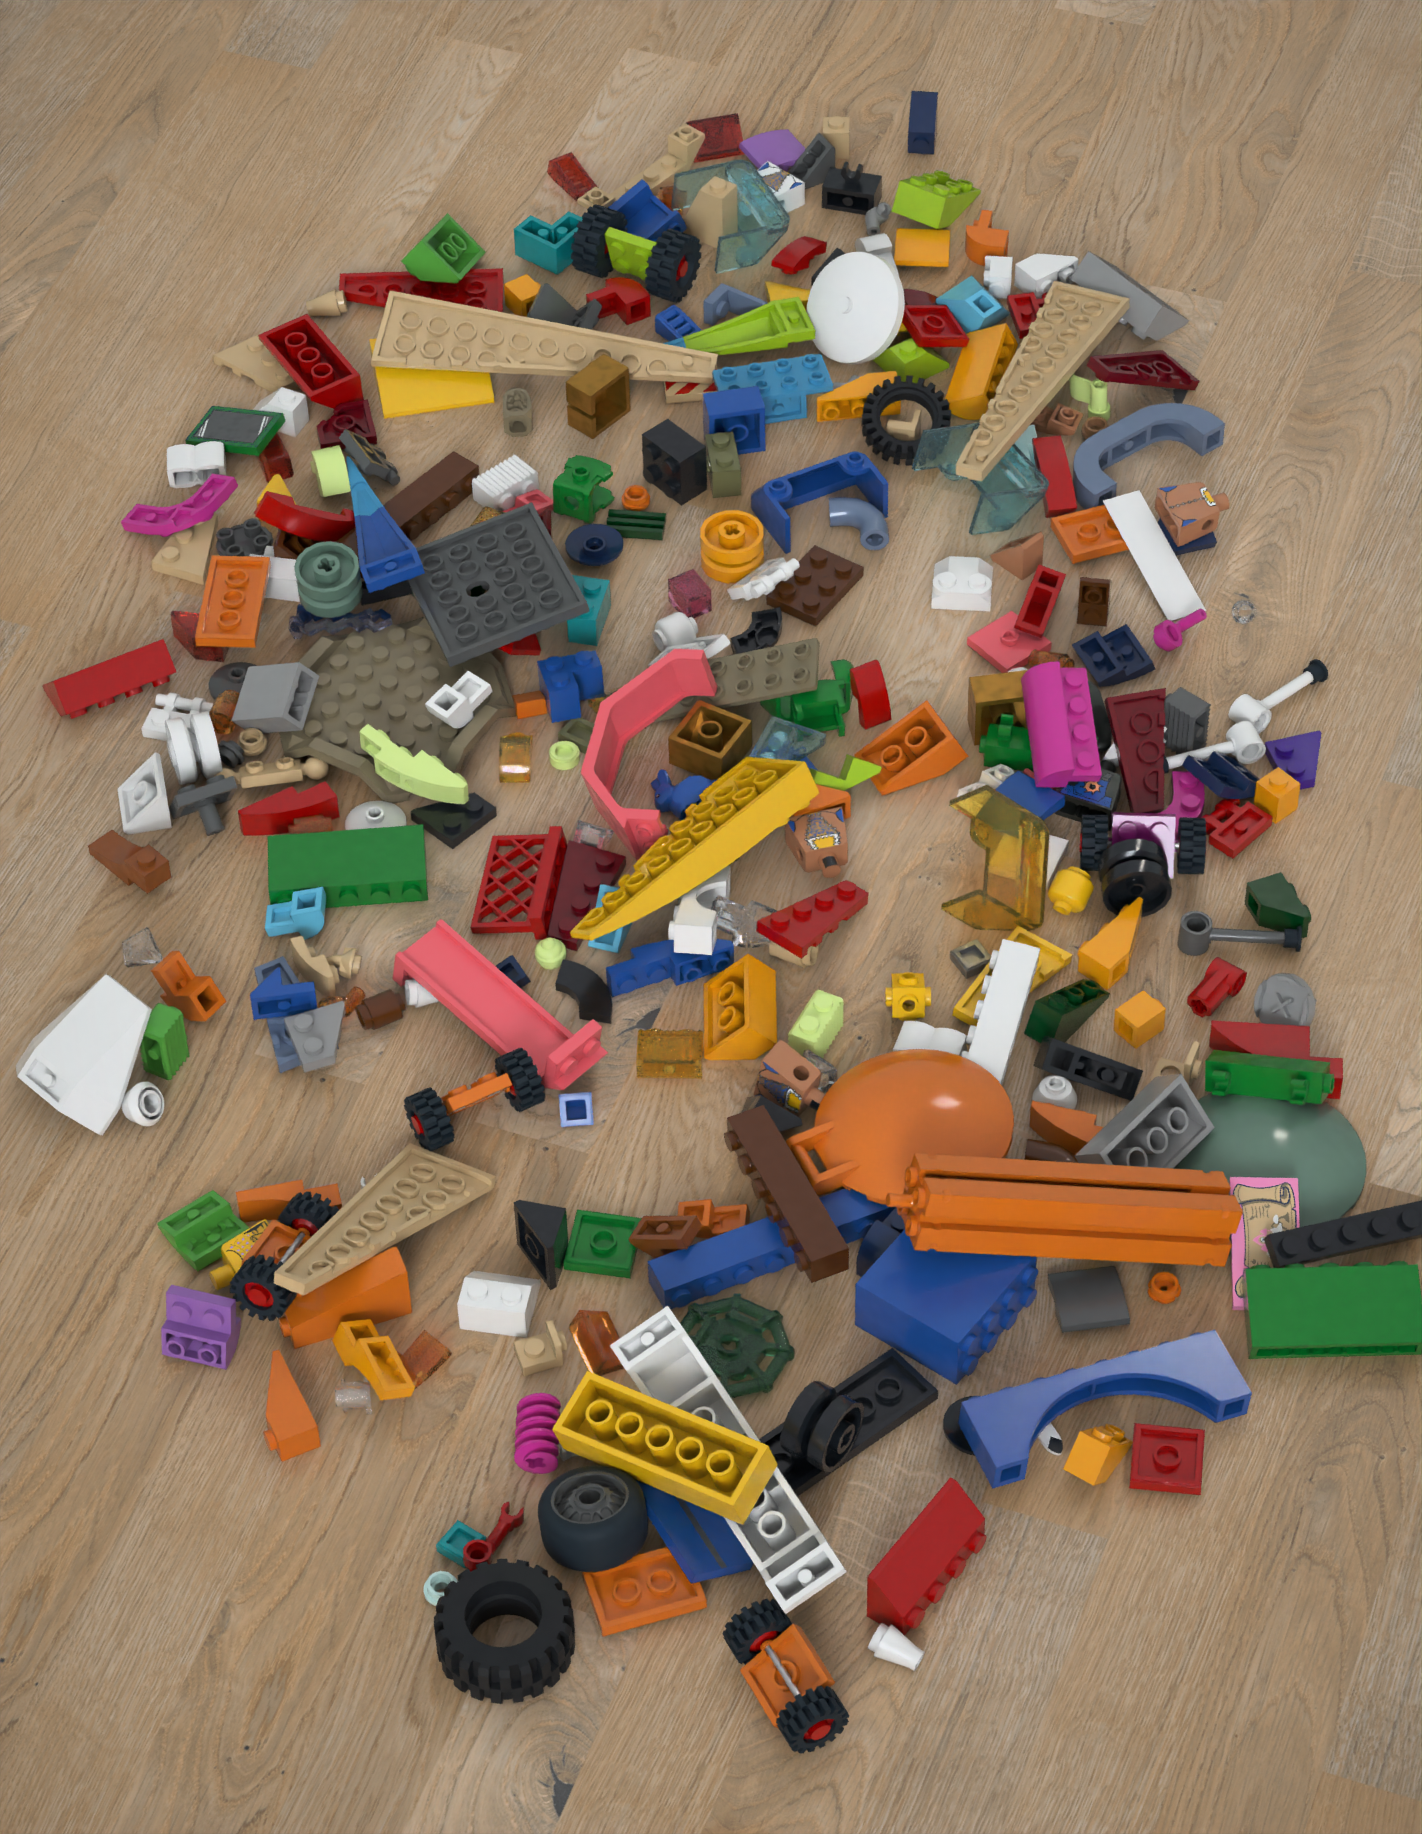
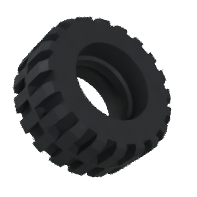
M497 1559V1563L488 1565L487 1561L476 1564L475 1570L470 1571L466 1569L460 1573L457 1583L451 1581L444 1589V1596L440 1597L437 1602L434 1630L439 1661L442 1663V1670L448 1679H453L454 1686L460 1691L466 1692L469 1689L472 1698L483 1701L484 1697L491 1698V1703L503 1704V1700L513 1699V1703L523 1702V1697L528 1695L535 1698L544 1693L543 1687L546 1685L550 1688L553 1687L560 1680V1673H565L571 1664V1656L575 1651V1628L571 1599L568 1592L563 1590L562 1583L553 1575L548 1578V1570L539 1565L532 1568L529 1567V1562L518 1559L516 1563H508V1559ZM501 1615L520 1616L528 1619L538 1627L527 1640L509 1647L490 1646L480 1642L472 1635L483 1622Z

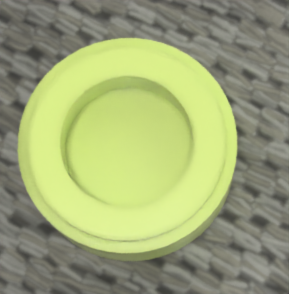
M560 741L553 744L549 749L551 765L559 770H569L577 766L580 761L578 746L570 741Z

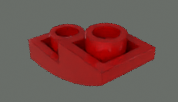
M807 236L798 238L784 247L774 257L771 266L782 269V273L797 274L798 271L809 268L810 259H814L816 255L826 253L827 242Z
M876 659L850 669L851 691L858 700L859 724L866 730L892 720L887 687L879 661Z

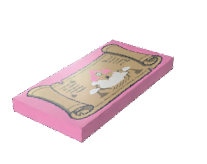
M1230 1177L1229 1185L1231 1189L1229 1195H1235L1243 1210L1236 1234H1230V1242L1232 1244V1310H1244L1242 1279L1245 1269H1250L1255 1265H1268L1274 1268L1264 1238L1268 1234L1300 1227L1298 1178Z

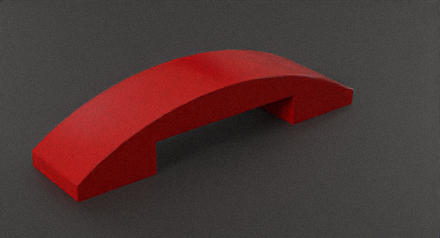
M266 491L254 512L255 517L280 530L317 541L336 542L355 527L353 510L343 508L340 514L295 505L293 497Z

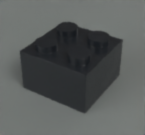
M669 419L642 434L643 476L648 483L655 485L667 497L672 498L680 505L685 504L707 490L705 445Z

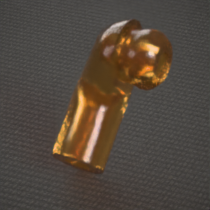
M354 986L346 996H327L322 998L318 1003V1008L344 1001L345 1017H348L366 995L361 988Z

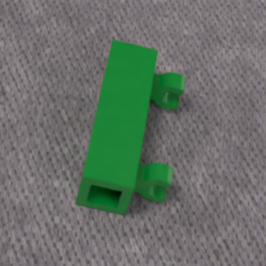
M1001 714L1000 725L989 723L987 735H981L979 753L984 754V766L994 767L1003 764L1012 770L1024 771L1025 768H1028L1034 772L1028 728L1013 726L1014 715Z
M1214 1050L1205 1060V1091L1212 1092V1095L1227 1096V1094L1255 1096L1290 1101V1104L1304 1105L1305 1103L1322 1104L1328 1094H1332L1335 1078L1334 1074H1330V1062Z

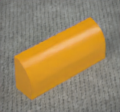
M1007 323L967 333L969 342L967 347H962L945 400L947 399L949 402L948 410H951L953 415L966 420H978L982 414H986L990 399H994L996 388L1015 355L1018 346Z

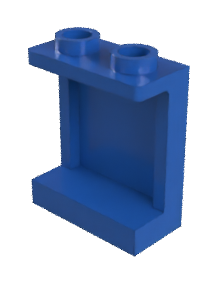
M640 180L608 207L622 212L626 216L627 225L625 228H628L627 233L656 242L658 237H662V233L667 231V229H674L680 232H684L687 229L681 214L677 210L671 211L654 196L649 185L644 180Z

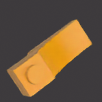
M371 1319L340 1322L332 1342L344 1366H355L370 1382L380 1400L411 1397L415 1386L389 1336H379Z

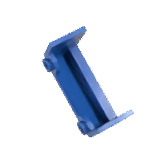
M853 451L767 482L751 494V509L780 548L787 554L791 552L790 517L786 513V509L856 485L867 500L887 518L888 482L865 454Z

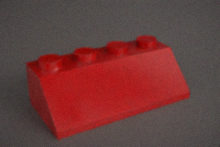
M308 314L258 335L263 345L311 401L335 409L341 403L364 400L360 374Z
M161 639L46 683L42 687L59 715L69 714L70 718L73 719L88 713L86 707L97 703L98 708H102L115 703L114 696L125 693L126 698L141 693L143 692L142 685L152 682L153 687L167 683L170 681L168 675L176 673V669L165 641Z
M951 1477L867 1576V1617L878 1624L883 1623L888 1627L892 1624L904 1636L911 1628L916 1629L925 1616V1610L931 1603L936 1604L942 1598L947 1583L952 1577L956 1579L961 1575L966 1566V1560L972 1553L977 1554L986 1542L987 1536L984 1534L985 1518L955 1479Z

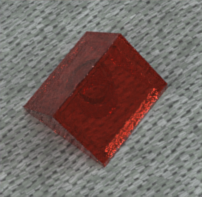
M738 113L686 122L689 126L705 134V139L693 161L694 163L744 155L739 148L743 137Z

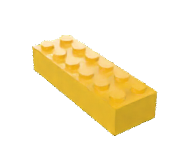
M589 1371L584 1375L552 1428L563 1449L602 1466L622 1470L631 1475L635 1480L741 1525H744L778 1465L769 1446Z

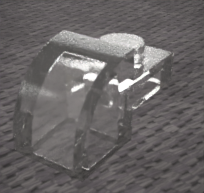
M720 895L714 899L711 910L717 912V929L732 935L734 946L757 948L771 942V940L756 932L757 921L777 912V910L754 900H751L746 907Z

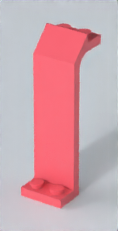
M442 919L436 922V926L409 948L403 952L399 951L395 955L393 980L402 987L405 985L406 980L414 978L501 1056L518 1048L526 1050L528 1057L531 1056L533 1060V1065H536L538 1069L537 1073L541 1076V1084L544 1088L564 1090L608 1053L600 1046L602 1026L594 1019L578 1032L572 1034Z

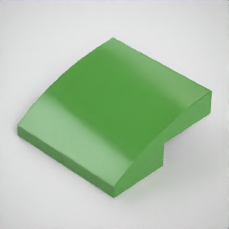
M214 1190L157 1223L158 1228L170 1244L197 1272L222 1257L221 1247L223 1244L250 1228L233 1214L230 1203Z

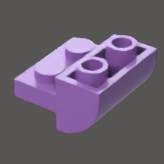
M171 1285L166 1292L167 1320L161 1327L162 1355L226 1370L235 1353L241 1328V1318L236 1317V1299Z

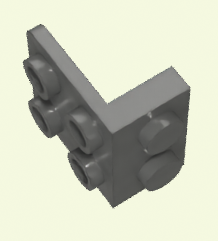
M545 283L540 287L527 317L592 329L599 321L597 316L602 305L596 299H593L576 310L549 284Z

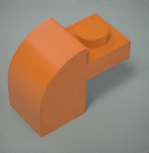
M982 210L979 220H974L973 226L966 225V255L971 261L981 266H985V256L1007 257L1009 230L993 229V211Z
M171 951L151 970L164 990V993L160 995L163 1001L168 1006L179 1009L183 1013L184 1018L190 1021L208 1020L227 1002L210 976H195L180 951Z

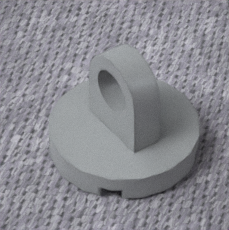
M1278 973L1264 980L1259 985L1254 996V1011L1256 1017L1259 1016L1260 1021L1264 1024L1310 1026L1315 1015L1317 1000L1314 998L1312 990L1305 980L1295 974Z

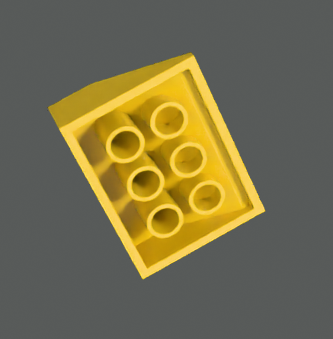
M377 338L369 339L371 358ZM372 366L384 419L495 403L489 372Z

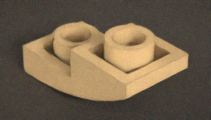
M303 936L291 938L293 961L301 975L307 982L314 981L315 989L330 999L337 997L335 984L339 983V976L335 965L329 966L324 954L316 956L314 948L312 946L307 947Z

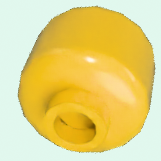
M1074 866L1059 870L1047 894L1050 901L1054 904L1053 909L1063 915H1070L1071 912H1082L1094 890V885L1090 880L1091 876L1084 870Z

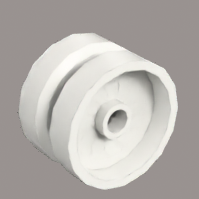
M208 711L191 715L190 728L192 734H189L187 725L181 717L165 720L169 757L180 785L196 782L198 777L196 762L199 763L201 772L206 779L213 778L215 774L223 771L219 748Z

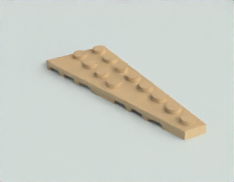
M409 1143L275 1271L274 1284L284 1287L291 1292L306 1295L491 1191L495 1187L496 1176Z

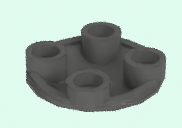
M254 518L231 528H222L216 534V548L220 556H249L250 554L264 556L266 546H272L273 544L272 533L266 527L261 526L258 519Z

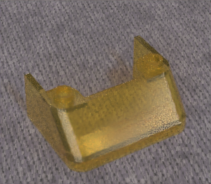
M988 785L950 800L949 806L971 819L970 837L972 841L986 850L983 891L978 889L942 903L941 910L976 930L1014 931L1018 925L1027 931H1031L1041 927L1044 922L1049 850V830L1045 822L1037 815Z

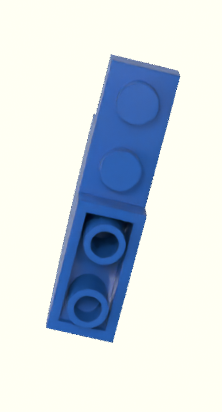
M717 939L712 955L674 952V940H664L632 948L630 960L606 967L607 987L611 997H615L653 983H659L668 978H671L674 984L678 986L716 972H722L734 963V944L730 940Z

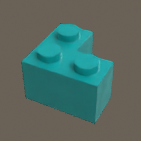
M568 211L553 225H550L530 215L514 228L515 255L558 275L573 261L571 259V253L573 252L571 244L575 241L573 235L574 232L577 233V224L579 221L582 222V217Z
M572 575L587 601L589 612L567 620L568 642L597 646L611 608L610 580Z

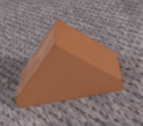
M1040 531L1010 541L992 553L990 557L992 561L1020 580H1024L1037 570L1038 564L1042 565L1044 535Z

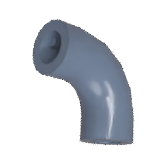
M829 498L830 527L850 526L860 531L861 545L868 550H880L886 547L889 543L888 525L884 514L873 504L859 498Z

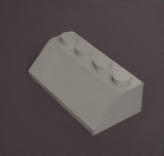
M1090 251L1085 255L1070 278L1079 287L1130 298V308L1120 318L1119 322L1125 326L1128 323L1133 326L1131 331L1144 340L1148 336L1158 341L1185 326L1189 321L1117 266Z
M1182 1074L1158 1076L1075 1155V1158L1079 1163L1174 1168L1215 1127Z

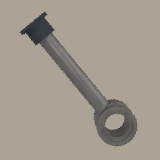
M1190 911L1181 918L1177 941L1179 949L1191 956L1204 954L1208 950L1211 941L1283 944L1284 948H1296V952H1300L1302 928L1297 926V929H1284V932L1212 928V920L1207 914L1200 911Z

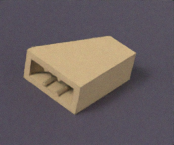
M716 176L699 190L683 219L687 226L683 233L695 236L700 242L724 251L738 237L737 185Z

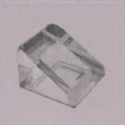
M805 1050L803 1057L822 1073L818 1089L826 1093L837 1081V1069L812 1051Z

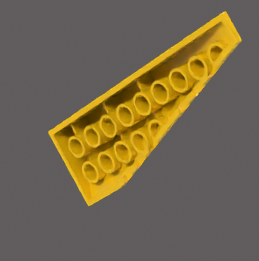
M745 757L699 795L701 802L698 805L691 804L685 810L687 817L681 821H675L669 827L670 835L659 837L633 865L635 872L631 876L630 874H624L618 881L620 888L614 892H607L601 899L603 906L591 909L570 932L572 938L594 940L652 913L711 878L746 853L773 830L788 823L789 818L794 813L809 806L810 800L819 794V790L806 762Z

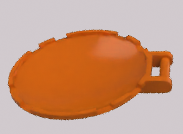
M908 1049L873 1057L843 1074L829 1088L820 1102L816 1112L814 1128L788 1138L786 1143L818 1196L843 1186L848 1191L854 1189L866 1195L869 1201L886 1205L888 1193L903 1194L906 1187L904 1180L905 1170L908 1166L911 1167L914 1153L928 1154L929 1156L939 1154L1005 1158L1012 1144L1014 1115L1006 1091L999 1081L982 1066L967 1058L949 1052L930 1049ZM814 1150L826 1171L819 1173L807 1152Z

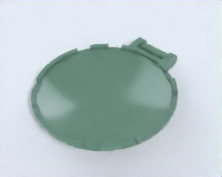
M1212 1093L1198 1100L1215 1128L1173 1169L1203 1170L1205 1173L1223 1171L1228 1183L1230 1177L1298 1178L1300 1227L1340 1219L1350 1208L1353 1209L1363 1191L1366 1178L1365 1151L1355 1129L1330 1104L1323 1101L1322 1104L1305 1103L1304 1105L1290 1104V1101L1234 1094L1217 1096L1212 1095Z

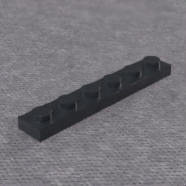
M1422 1200L1268 1234L1264 1241L1274 1268H1284L1290 1264H1306L1421 1238Z

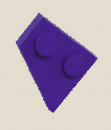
M1321 731L1268 741L1264 744L1266 747L1265 754L1273 770L1279 767L1301 783L1300 790L1315 786Z

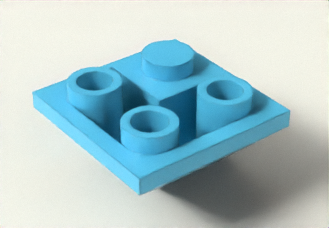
M972 275L935 300L937 305H947L966 333L992 327L1010 313Z

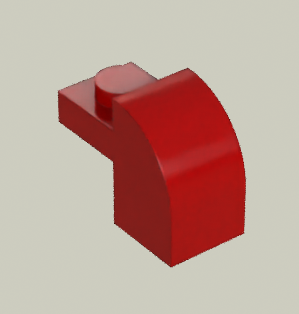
M623 277L605 279V288L586 294V304L596 299L602 305L597 316L599 319L617 313L622 321L629 325L651 317L650 295L635 280Z

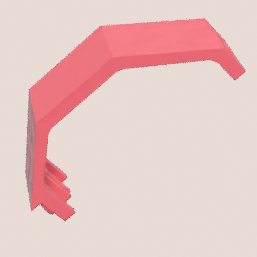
M673 649L603 700L599 706L582 765L581 775L596 809L636 861L642 857V854L659 837L667 836L668 829H666V824L661 823L660 810L623 808L611 796L624 748L631 738L682 699L688 696H715L717 684L704 650Z

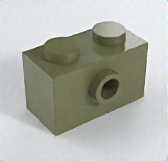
M733 432L705 434L706 465L713 498L741 495V467Z

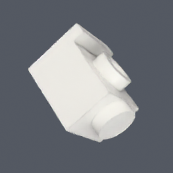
M985 256L983 287H989L988 292L996 299H1007V296L1011 294L1013 257Z

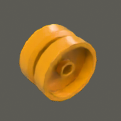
M725 510L711 515L703 522L700 528L701 567L707 576L715 581L726 584L737 583L764 563L763 526L758 518L750 513L739 510Z

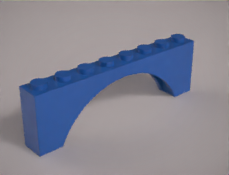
M1214 1329L1204 1333L1197 1332L1187 1338L1173 1342H1162L1155 1347L1145 1350H1134L1124 1356L1110 1360H1099L1092 1365L1082 1368H1071L1061 1374L1047 1378H1036L1029 1383L1019 1386L1005 1387L998 1392L984 1396H973L961 1402L958 1424L993 1489L1024 1480L1029 1453L1039 1434L1056 1417L1087 1401L1115 1395L1153 1396L1185 1405L1205 1415L1213 1422L1218 1423L1247 1414L1252 1392Z

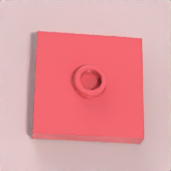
M1013 611L967 637V645L1001 673H1007L1013 668L1024 667L1051 650L1052 642L1046 637L1042 636V638L1014 628L1018 615Z

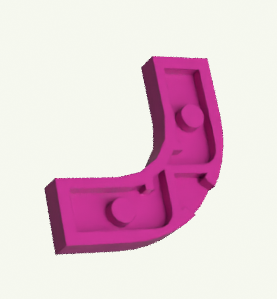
M212 474L194 495L182 503L170 507L136 504L121 521L124 530L129 532L160 535L162 537L170 536L174 532L187 529L199 522L210 520L214 512L238 487L235 477Z
M1172 771L1173 800L1166 810L1158 813L1176 814L1175 839H1178L1180 817L1201 818L1205 801L1204 784L1189 771Z

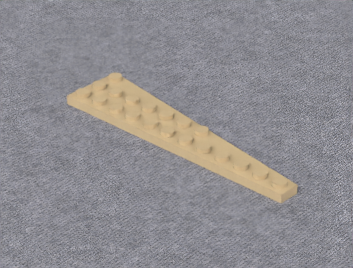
M1053 282L1044 299L1043 307H1040L1037 312L1035 322L1031 323L1028 335L1023 338L1020 348L1017 349L997 386L994 399H990L986 414H982L978 429L973 431L970 441L966 444L955 465L956 475L967 477L970 480H984L1130 308V298L1063 282Z
M390 290L373 350L371 366L572 377L584 369L590 362L605 354L629 368L630 380L712 384V371L716 369L718 354Z

